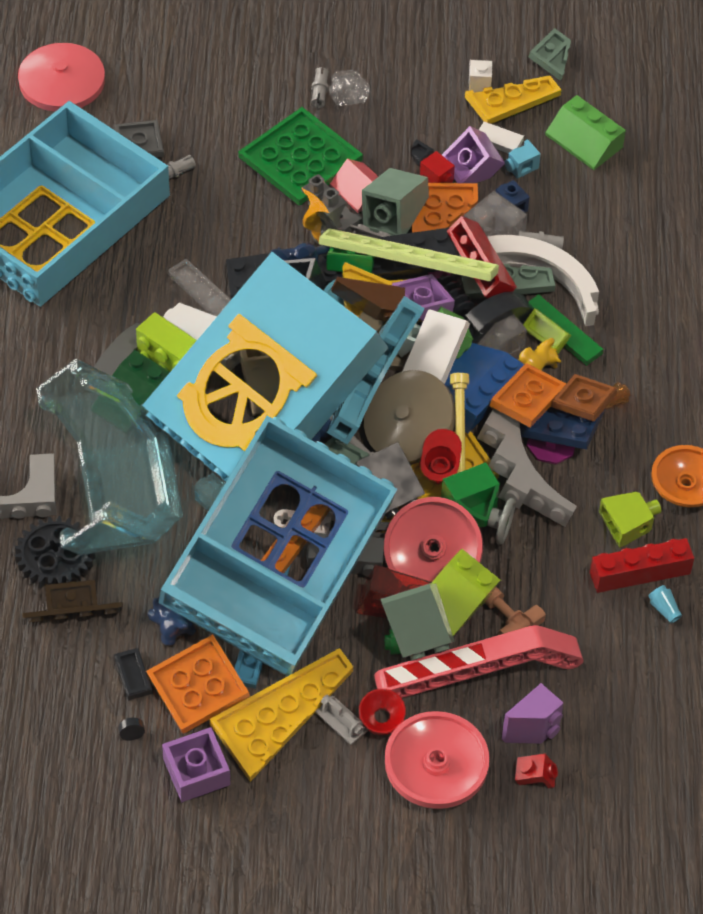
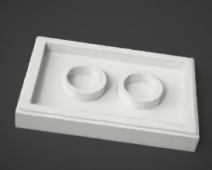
M429 309L403 371H424L434 375L445 384L470 323L466 320Z

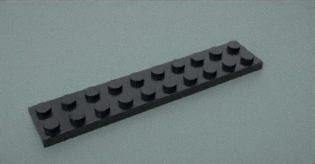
M449 228L377 238L456 255L454 243L447 233ZM327 251L318 256V265L328 285L336 280L337 277H343V272L327 270ZM270 253L226 259L231 299ZM375 256L372 274L386 279L440 270Z

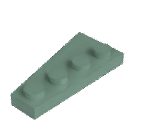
M503 263L517 286L513 292L531 294L555 291L556 285L551 268L525 265L515 268ZM460 275L462 288L470 299L486 298L474 278Z

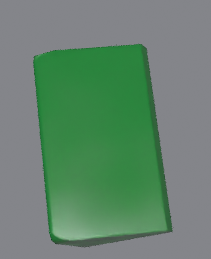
M330 247L327 253L326 268L331 271L343 272V265L346 262L372 273L375 256Z

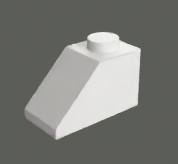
M470 60L469 91L473 90L475 93L483 91V88L491 87L492 61Z

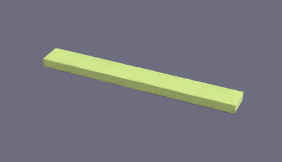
M330 228L319 237V244L486 281H491L498 274L499 265Z

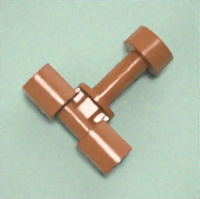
M497 587L484 602L490 609L496 607L508 619L506 626L499 630L498 635L529 626H539L545 621L546 614L538 605L533 606L525 613L521 610L514 612L503 601L504 594Z

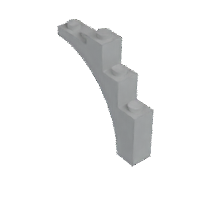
M493 409L477 439L497 449L488 466L494 472L508 479L498 498L505 502L509 498H514L516 508L520 509L523 503L565 527L577 506L557 493L535 470L521 440L520 422Z

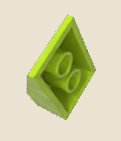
M463 549L450 560L431 583L437 584L453 637L492 595L500 582L498 577Z

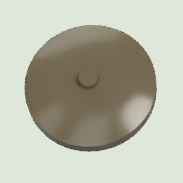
M408 370L397 373L379 385L364 415L366 437L376 452L399 442L409 464L421 462L423 444L431 432L437 429L453 431L455 425V401L448 387L430 373L420 370Z

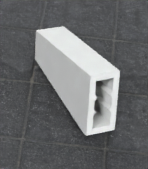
M178 303L173 309H169L163 317L198 340L217 316ZM240 351L224 358L221 364L231 371L240 363Z

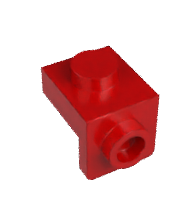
M546 754L517 758L515 781L519 785L543 782L548 788H554L558 769L556 764Z

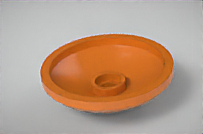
M692 445L673 446L664 450L655 459L651 478L656 491L664 499L682 507L703 506L702 448Z

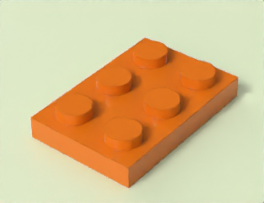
M526 363L491 399L490 407L531 428L552 405V400L566 383Z

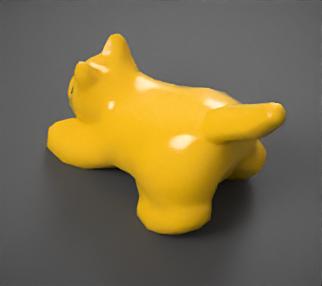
M553 338L542 342L534 351L531 347L524 349L520 353L519 359H517L524 365L528 363L541 371L544 366L549 365L557 368V363H561L557 350L551 347L555 342Z

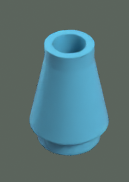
M662 585L649 594L650 604L670 624L682 617L671 589H667L665 585Z

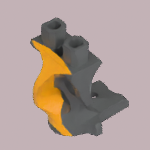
M319 174L309 179V183L301 188V191L309 198V209L303 217V226L311 231L312 239L319 244V237L329 228L351 232L350 224L357 226L363 223V218L350 212L346 207L347 202L339 196V192L335 188H330Z

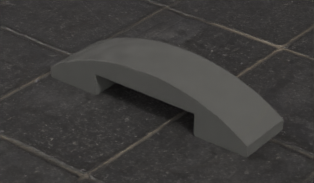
M133 324L110 344L91 370L84 383V388L97 395L101 393L119 364L134 350L137 351L136 328L141 324Z

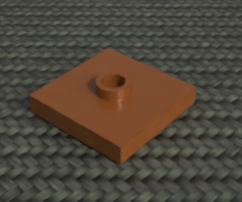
M574 374L552 400V407L595 422L617 395V388Z

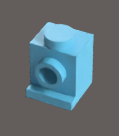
M529 140L524 141V146L509 152L508 159L504 161L505 167L518 179L539 168L541 153Z

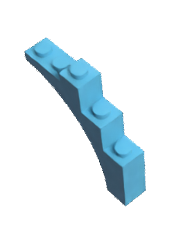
M405 296L403 297L385 326L378 333L388 346V349L335 411L327 431L328 434L348 445L360 427L368 406L387 370L422 315L424 307Z

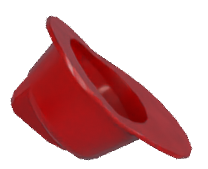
M437 429L426 437L423 444L420 462L421 471L425 477L435 481L436 484H441L443 478L456 474L459 469L462 442L455 432L448 429Z

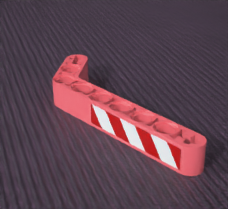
M534 625L381 669L374 674L377 689H389L396 692L401 698L532 660L563 669H574L583 663V657L576 637Z

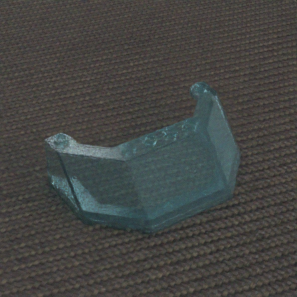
M75 359L36 388L39 406L43 410L57 415L78 444L91 521L79 531L68 527L60 532L61 547L82 555L153 544L183 516L168 437L163 430L158 432L151 419L146 416L148 411L142 406L143 404L138 405L131 396L133 390L127 383Z

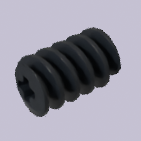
M447 275L437 278V281L455 300L453 313L467 320L468 317L466 315L474 308V304L470 301L469 296L465 294V290L461 288L454 275Z

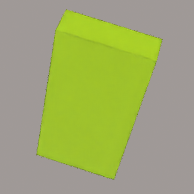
M535 308L522 326L524 330L541 343L549 338H553L555 342L551 347L557 350V354L560 353L571 337V334Z

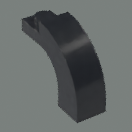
M503 292L484 300L466 315L468 317L467 321L470 323L468 329L473 338L472 343L479 345L490 332L503 324L513 323L521 327L534 310V307L522 294L517 292Z

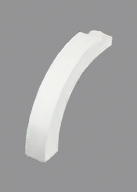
M494 235L487 237L504 264L517 267L525 265L551 268L554 279L561 283L577 302L585 326L594 325L595 317L599 314L597 304L599 290L589 272L574 257L552 244L535 238L516 235Z

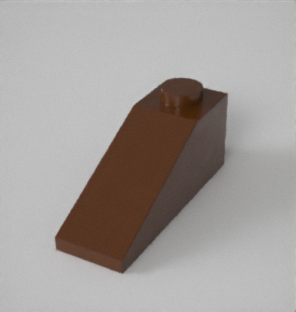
M337 277L331 292L374 319L383 320L387 323L405 296V287Z

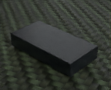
M139 648L114 654L116 666L128 701L153 694Z

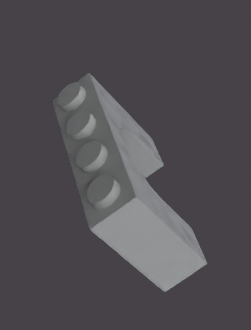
M54 453L30 455L29 481L20 492L10 496H0V518L14 517L19 519L31 516L47 517L49 515H57Z

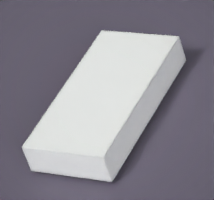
M483 122L479 129L487 134L496 149L506 153L511 152L515 148H520L524 139L523 135L487 122Z

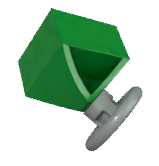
M485 462L443 478L441 498L452 500L463 506L473 516L479 527L489 526L497 529L496 543L502 545L512 523L516 501L514 498H509L503 510L497 509L500 484L488 464Z

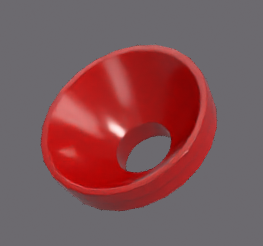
M389 689L372 690L363 697L359 706V717L363 726L369 732L377 735L393 733L404 721L406 715L404 701L396 692ZM379 710H385L389 713L390 718L387 722L380 723L376 721L375 713Z

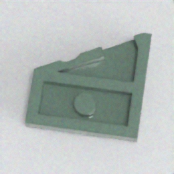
M554 28L530 51L528 58L561 81L565 72L564 69L571 40Z

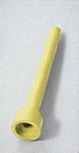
M467 373L450 374V385L455 390V433L462 442V453L457 473L465 470V390L467 385H469V374Z

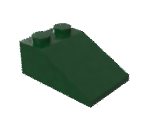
M134 350L119 364L90 410L127 435L146 416L148 411L142 405L170 372Z

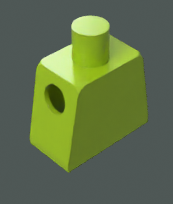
M639 492L602 498L599 509L602 519L619 548L650 532L654 521L653 516L660 514L662 511L658 500L646 503Z

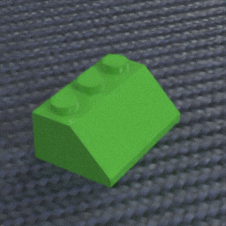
M576 95L561 107L545 135L592 170H595L623 148L626 130Z

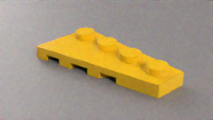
M551 76L524 80L523 84L518 85L508 83L504 84L502 88L493 89L492 86L483 88V91L475 93L473 90L465 91L467 101L481 119L489 124L561 96V88Z

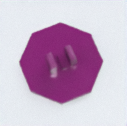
M528 438L526 445L537 461L555 465L573 457L575 447Z

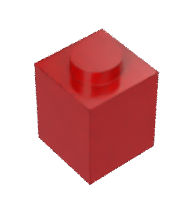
M435 151L420 162V175L428 177V183L453 182L455 165L439 152Z

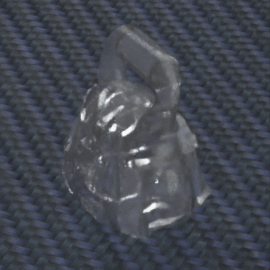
M336 71L332 75L333 83L329 87V94L336 105H352L366 102L371 90L370 85L357 71Z

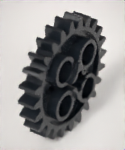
M59 516L57 521L53 522L52 518L48 517V523H44L39 519V526L36 527L30 524V532L22 531L23 538H18V546H15V560L18 570L23 573V578L30 577L31 584L39 581V588H42L45 583L49 585L72 582V579L81 581L80 574L88 575V568H93V560L96 558L95 543L93 542L92 534H88L86 527L80 529V522L72 525L71 518L62 522L61 516Z

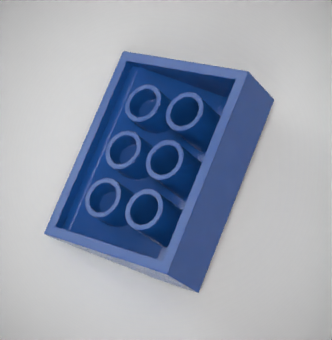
M472 343L470 348L464 351L460 358L455 359L445 382L455 401V390L450 385V374H469V385H467L465 390V432L467 434L493 409L490 407V402L495 394L524 366L523 363L507 352Z

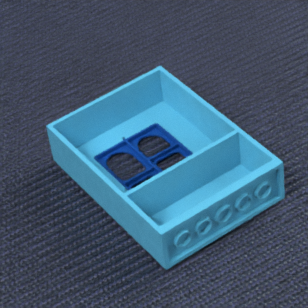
M267 415L161 588L159 604L185 617L280 673L289 676L296 669L389 509L397 488L394 487L391 481L385 478L379 479L372 475L368 468L354 465L345 455H337L331 452L322 442L317 441L315 443L308 439L304 432L298 429L292 430L285 426V422L277 417L271 418ZM279 485H290L300 495L299 506L285 528H280L259 515V511L271 491ZM312 506H328L335 515L334 527L326 538L316 535L301 525V520ZM252 525L265 530L277 538V543L265 561L255 558L239 547ZM294 535L312 543L319 549L317 556L301 581H296L275 568V564Z

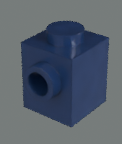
M513 180L507 184L500 185L496 189L494 204L511 221L528 212L530 197Z

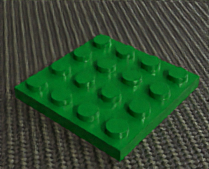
M303 107L238 151V157L299 206L309 199L301 191V188L309 183V179L319 174L324 178V182L329 185L347 159L358 162L363 160V154Z

